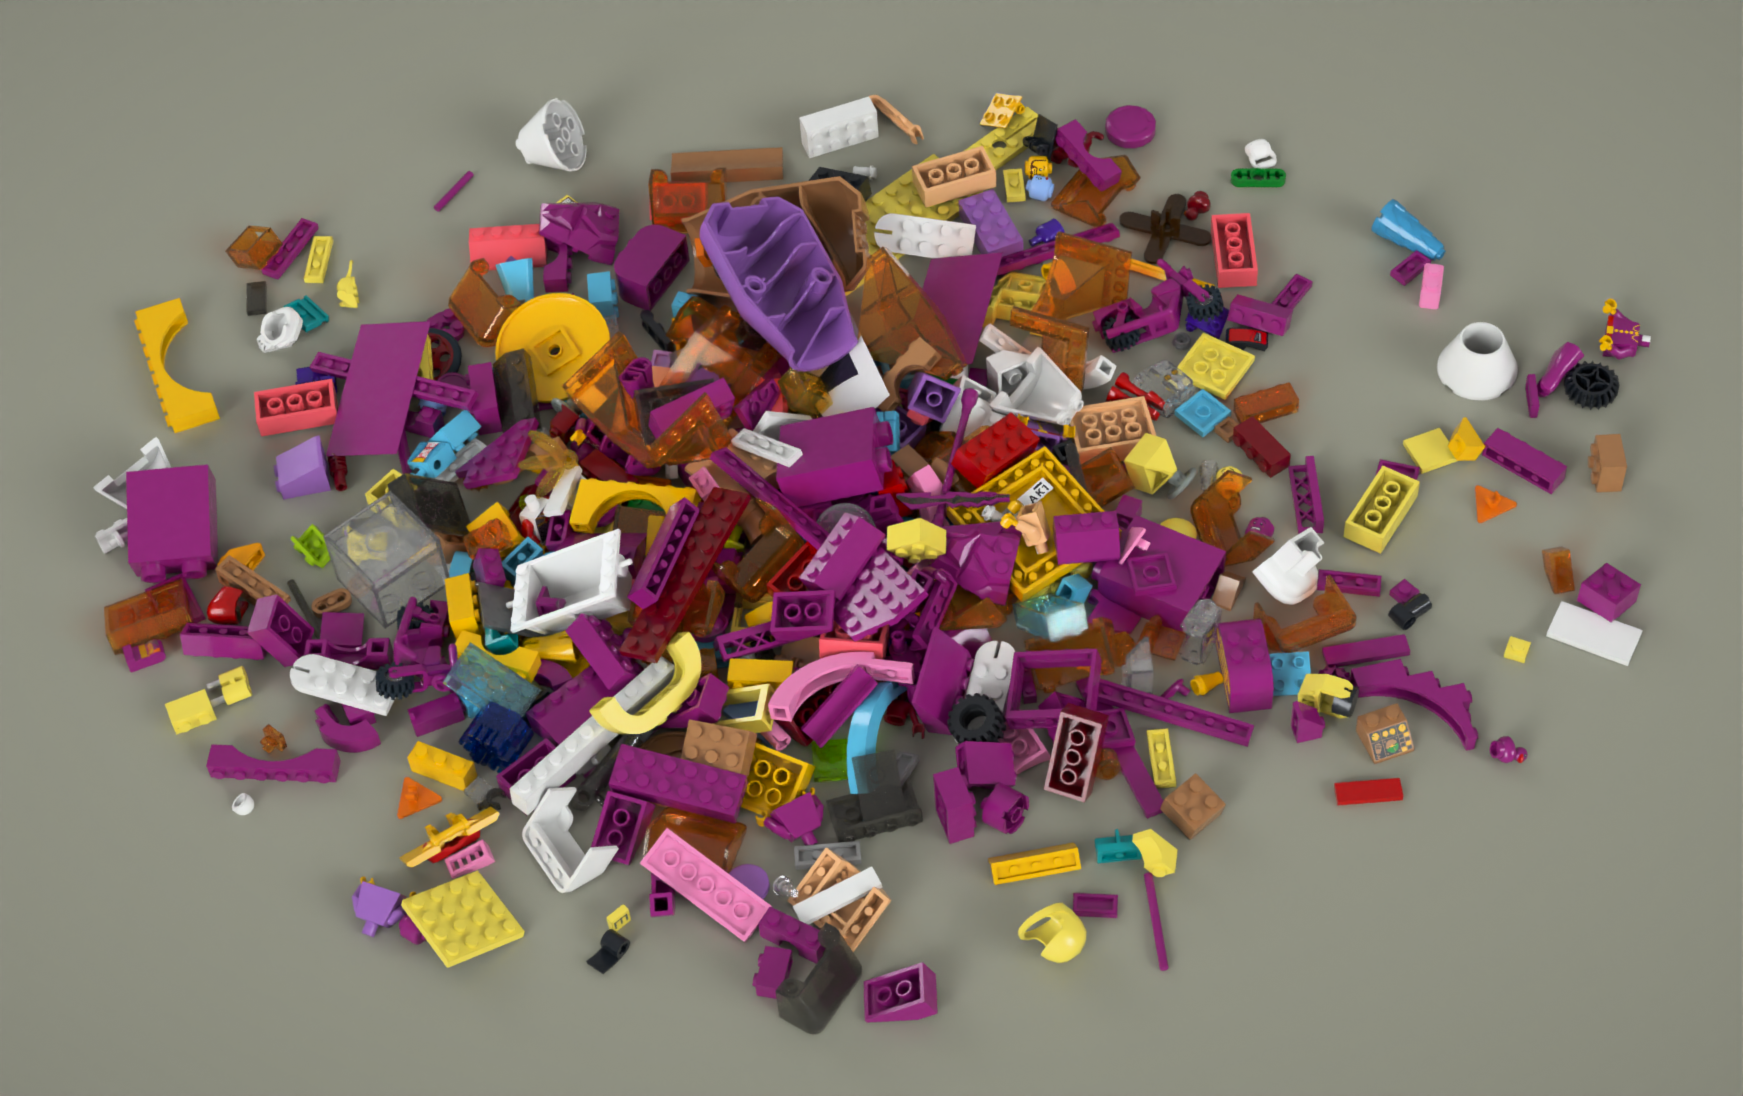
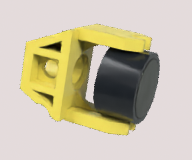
M1306 674L1298 693V702L1317 708L1318 713L1322 712L1340 719L1350 718L1357 703L1359 687L1353 686L1346 679L1329 674Z

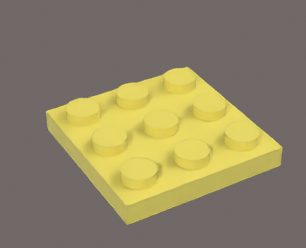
M1202 333L1176 368L1178 374L1174 375V377L1226 400L1255 361V355Z

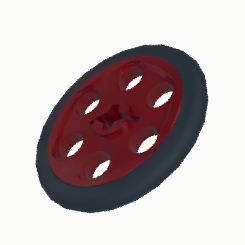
M429 328L428 336L431 339V343L434 341L440 342L437 348H431L433 371H440V374L434 377V380L437 381L446 373L458 372L462 353L457 340L451 334L440 329ZM445 354L450 355L447 361H440L441 356Z

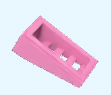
M483 839L444 859L453 879L495 862L489 845ZM465 858H466L467 863H468V864H466V865H465L464 862H463V859H465ZM458 861L460 868L456 869L454 862Z

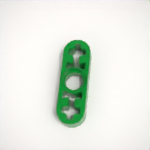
M1238 168L1231 173V184L1235 187L1277 188L1282 187L1286 181V173L1282 169ZM1261 176L1263 179L1255 180L1253 177Z

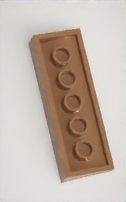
M783 148L672 153L671 181L708 182L709 184L782 180Z

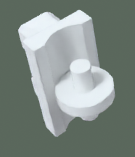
M127 518L124 520L119 519L110 528L96 532L95 538L104 554L118 546L121 548L125 546V542L128 541Z

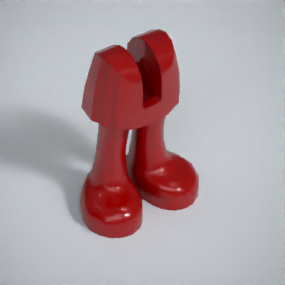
M1122 372L1116 379L1115 386L1111 387L1105 402L1132 398L1121 390H1127L1137 397L1144 396L1151 420L1157 421L1160 414L1150 406L1163 411L1167 403L1155 392L1150 391L1147 393L1135 386L1129 380L1130 376Z

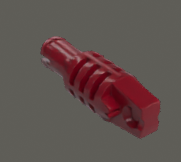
M331 453V456H327L330 475L334 478L336 490L345 491L347 489L346 475L348 473L346 457L336 456L335 453Z

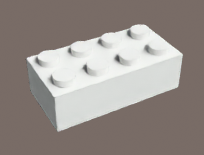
M870 97L799 118L802 145L809 158L879 137L877 111Z

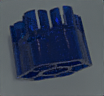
M489 702L479 710L458 742L460 745L466 742L463 748L470 752L469 755L475 763H480L482 766L488 764V767L493 771L498 766L497 773H501L518 760L533 738L534 732L518 713L495 702Z

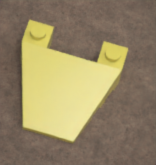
M1010 272L993 287L983 327L985 328L989 323L993 325L997 318L1031 324L1030 334L1049 337L1053 329L1055 311L1049 281L1041 276Z

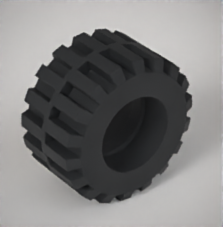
M974 693V696L968 694L965 699H962V697L958 699L959 703L957 705L953 704V711L948 713L950 719L947 720V724L949 725V731L958 744L964 741L999 743L998 739L1004 737L1002 731H1006V725L1004 724L1006 719L992 698L989 699L985 694L981 696L979 693ZM986 716V720L981 727L975 730H968V725L974 718Z

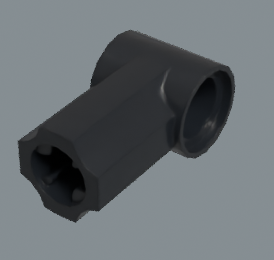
M1419 593L1404 604L1400 602L1394 605L1389 611L1388 616L1402 630H1407L1415 623L1418 617L1432 608V603L1425 593Z

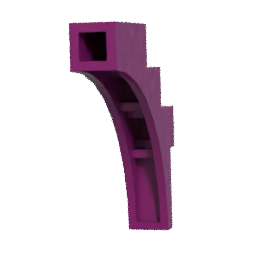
M1401 659L1351 669V684L1359 687L1358 698L1369 696L1393 697L1423 706L1438 715L1453 729L1466 751L1475 748L1478 732L1475 727H1472L1469 712L1472 694L1470 690L1466 689L1464 683L1441 687L1440 681L1434 677L1433 671L1409 675L1408 668L1403 666Z

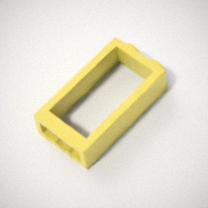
M770 684L729 689L726 695L727 700L723 706L758 701L755 716L721 720L712 724L748 730L754 733L772 731L774 719L770 717L768 703L775 690Z

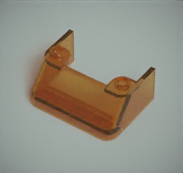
M1227 470L1198 496L1190 508L1200 541L1226 551L1225 567L1253 561L1275 542L1274 538L1253 531H1249L1241 538L1233 515L1241 507L1239 492L1253 480L1249 476Z
M759 498L756 499V502L766 513L759 522V531L763 537L738 565L730 560H726L721 564L715 562L711 568L723 582L750 603L758 602L767 593L766 584L805 544L780 511Z

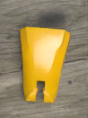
M565 630L553 635L526 638L522 645L523 648L539 652L540 659L578 662L580 650Z

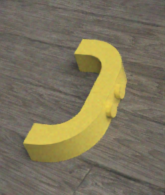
M678 632L671 638L666 647L674 662V675L671 682L633 715L625 712L615 697H604L589 710L594 719L603 728L613 733L640 734L663 724L671 712L679 710L682 707V703L696 688L701 674L699 648L690 632Z

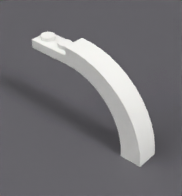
M990 323L985 327L979 340L995 353L1006 350L1028 355L1032 354V352L1016 343ZM1102 355L1084 363L1053 361L1079 390L1095 388L1109 382L1117 367Z

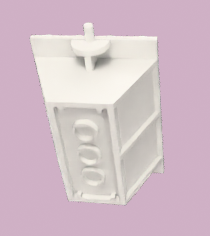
M618 528L517 565L514 600L506 603L508 609L513 607L511 632L515 633L528 629L548 636L566 630L581 613L589 616L594 615L598 619L603 620L630 610L631 600L627 596L632 587V576L628 571V566L633 562L631 558L625 560L624 556L619 554L621 530ZM542 586L548 587L551 598L565 599V607L539 617L536 600Z

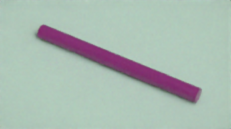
M1148 872L1144 874L1155 945L1159 968L1161 971L1169 969L1153 874Z

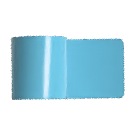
M456 551L451 562L448 578L474 572L473 563L476 554Z

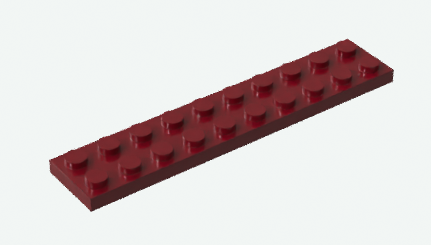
M713 487L697 515L658 601L641 611L619 649L622 656L658 663L750 502L751 497L749 493Z

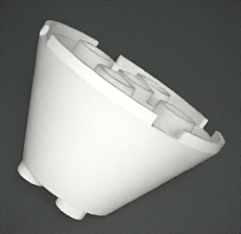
M558 98L549 100L520 130L518 139H516V146L521 150L527 164L533 163L570 172L579 170L583 166L587 152V146L583 145L582 135H585L584 129L577 113L565 100L560 101Z

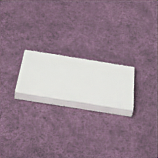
M1561 601L1546 637L1628 666L1643 630L1616 620L1611 623L1594 612Z

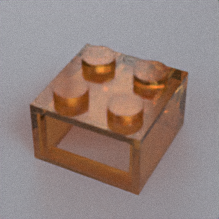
M249 225L225 252L238 268L260 270L267 265V261L272 256L278 253L283 243L271 227ZM255 232H263V234L258 237Z
M1112 447L1076 467L1091 497L1101 508L1135 488L1120 458Z

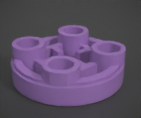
M743 864L729 872V875L760 898L764 899L770 889L769 878L761 867L753 864Z

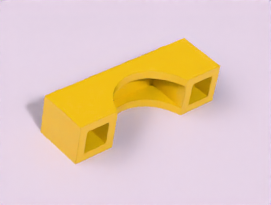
M462 630L455 642L458 664L463 666L469 665L480 671L493 672L501 677H510L518 682L531 684L541 666L540 655L537 651L519 646L509 654H491L484 649L482 636Z

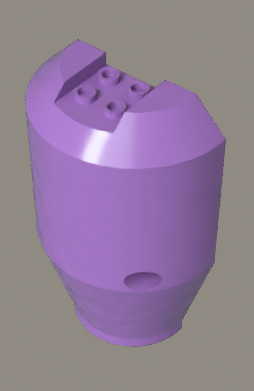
M780 197L762 198L758 205L732 208L729 202L711 205L700 228V240L740 316L788 361L791 368L796 371L808 372L818 370L837 362L847 355L856 346L858 340L854 334L843 283L803 209Z

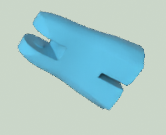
M532 258L495 265L510 310L513 313L519 307L518 300L525 299V302L534 298Z

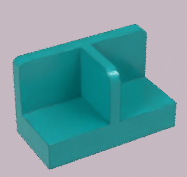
M485 628V646L495 655L509 654L519 647L518 635L508 633L501 636L497 630Z
M1115 829V837L1095 839L1097 863L1142 859V854L1132 842L1133 835L1119 836L1118 829Z

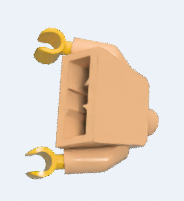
M1019 500L1012 501L1007 508L1013 514L1019 511L1016 519L1011 513H1006L1001 518L1000 524L1006 529L1014 525L1016 530L1022 532L1027 547L1034 545L1037 554L1047 552L1049 549L1046 541L1051 533L1042 502L1023 506Z

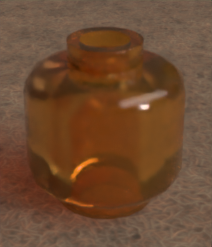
M1102 748L1096 777L1102 780H1110L1118 775L1121 765L1117 753L1113 749Z

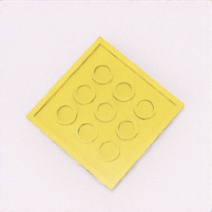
M478 870L403 899L401 904L402 908L447 968L520 939L524 936L525 932Z

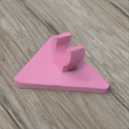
M1131 527L1119 564H1123L1135 546L1147 551L1151 543L1141 538L1146 531L1145 528Z

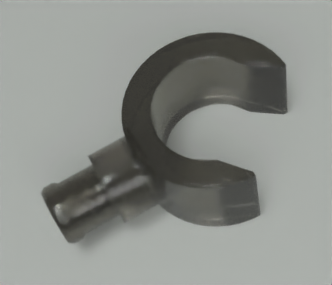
M500 788L491 789L486 795V800L477 804L478 810L481 811L488 807L501 810L500 803L491 800L497 796L506 798L505 792Z

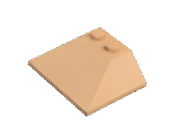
M826 847L787 901L794 906L861 871ZM873 887L868 895L813 923L847 952L853 954L891 902V899L882 888Z

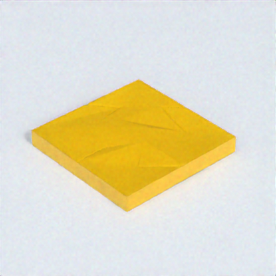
M1046 446L971 492L973 494L978 493V491L1010 494V502H999L993 505L995 510L1002 513L1012 501L1021 497L1041 478H1044L1053 487L1049 493L1038 501L1042 502L1051 533L1046 541L1049 550L1045 553L1037 554L1034 545L1027 547L1023 535L1018 546L1009 588L1021 602H1024L1083 564L1058 565L1053 536L1054 516L1105 512ZM962 498L954 504L961 502H973L978 504L983 500H966ZM986 505L979 508L959 506L952 509L950 506L947 507L946 516L954 525L991 522L990 520H984L982 516V511ZM1119 528V538L1121 539L1122 530Z

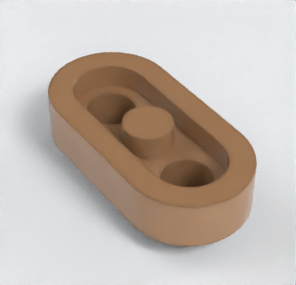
M336 589L312 602L313 614L317 618H322V612H340L351 605L352 597L347 589Z

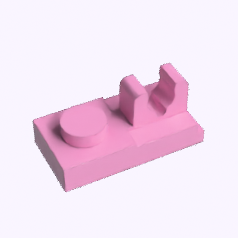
M705 466L688 478L704 501L708 498L713 487H719Z

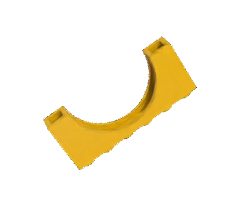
M581 479L569 523L575 532L594 533L597 523L603 515L622 502L636 499L651 501L659 505L667 514L670 506L684 497L696 507L698 502H701V497L697 490L691 487L676 488L671 485L663 487L651 483L641 485L634 482L619 483L614 480Z

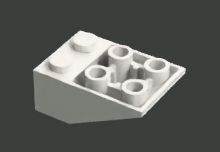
M962 375L953 384L961 388V391L945 423L941 424L940 432L955 439L962 414L961 398L963 390L967 388L974 389L979 395L976 405L973 407L971 414H969L962 444H965L976 436L987 415L992 411L989 405L995 399L996 392Z

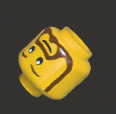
M1030 156L1028 161H1025V176H1028L1030 180H1032L1034 175L1048 177V174H1052V162H1048L1046 156Z

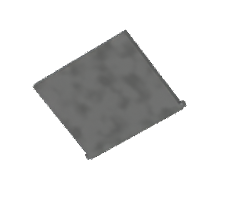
M475 582L483 628L512 633L511 617L513 607L508 609L506 603L514 600L515 590ZM528 629L512 633L526 637L547 636Z

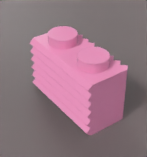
M1424 264L1419 307L1428 309L1439 308L1444 271L1443 265Z

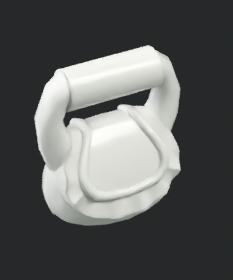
M1265 139L1254 140L1245 146V153L1249 157L1252 167L1266 169L1275 166L1277 162L1276 154L1271 150L1269 142ZM1268 156H1270V157L1272 158V159L1266 160V161L1261 162V163H1258V164H1256V162H1255V161H1258L1259 159L1267 158Z

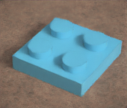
M1202 389L1175 409L1174 415L1201 437H1204L1214 429V426L1228 416L1230 417L1231 410Z

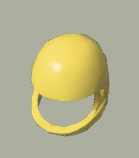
M1055 903L1036 912L1018 930V936L1021 940L1036 939L1045 945V949L1042 951L1041 956L1056 963L1068 962L1080 954L1085 946L1087 934L1083 922L1063 903ZM1045 917H1051L1043 925L1026 932L1037 921Z

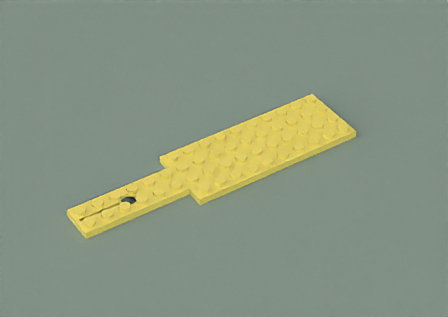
M1025 107L1024 113L1016 114L1011 118L1006 129L997 127L966 150L983 146L994 169L998 170L1028 148L1023 145V138L1034 135L1038 114L1029 107ZM1001 141L1006 143L1007 146L1003 149L1002 147L994 148L992 145L995 142ZM932 154L921 163L939 159V157ZM911 169L869 198L865 203L870 219L865 223L867 226L866 238L869 253L873 256L871 268L855 290L905 255L885 251L877 245L874 236L875 232L892 234V231L875 229L876 223L882 216L895 213L953 221L959 216L958 200L982 193L983 191L925 208L913 183ZM847 291L845 295L847 296L853 291Z

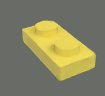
M1022 168L1003 170L1007 203L1026 201Z

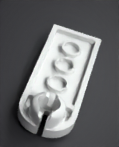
M889 213L878 220L875 229L892 231V234L875 232L874 236L877 245L888 252L930 258L972 255L976 225Z
M990 641L982 645L976 653L966 695L971 694V696H974V693H979L981 696L983 694L987 695L989 699L992 698L1005 717L1013 655L1016 651L1007 642L1001 641L1000 645L998 641ZM986 716L974 718L969 723L968 730H975L981 727L986 720Z
M310 654L297 659L293 664L294 669L291 668L290 670L292 686L302 693L387 716L395 701L391 700V697L385 699L384 695H379V692L376 691V671Z

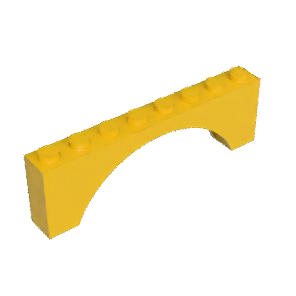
M180 298L135 311L137 319L134 322L137 331L141 330V333H138L141 344H146L143 347L146 358L150 357L147 363L150 372L154 371V374H151L154 384L159 385L156 391L159 399L163 398L160 404L163 413H168L165 416L168 427L172 426L174 433H178L220 419L212 393L194 391L183 387L175 382L165 371V355L169 344L175 335L188 324Z

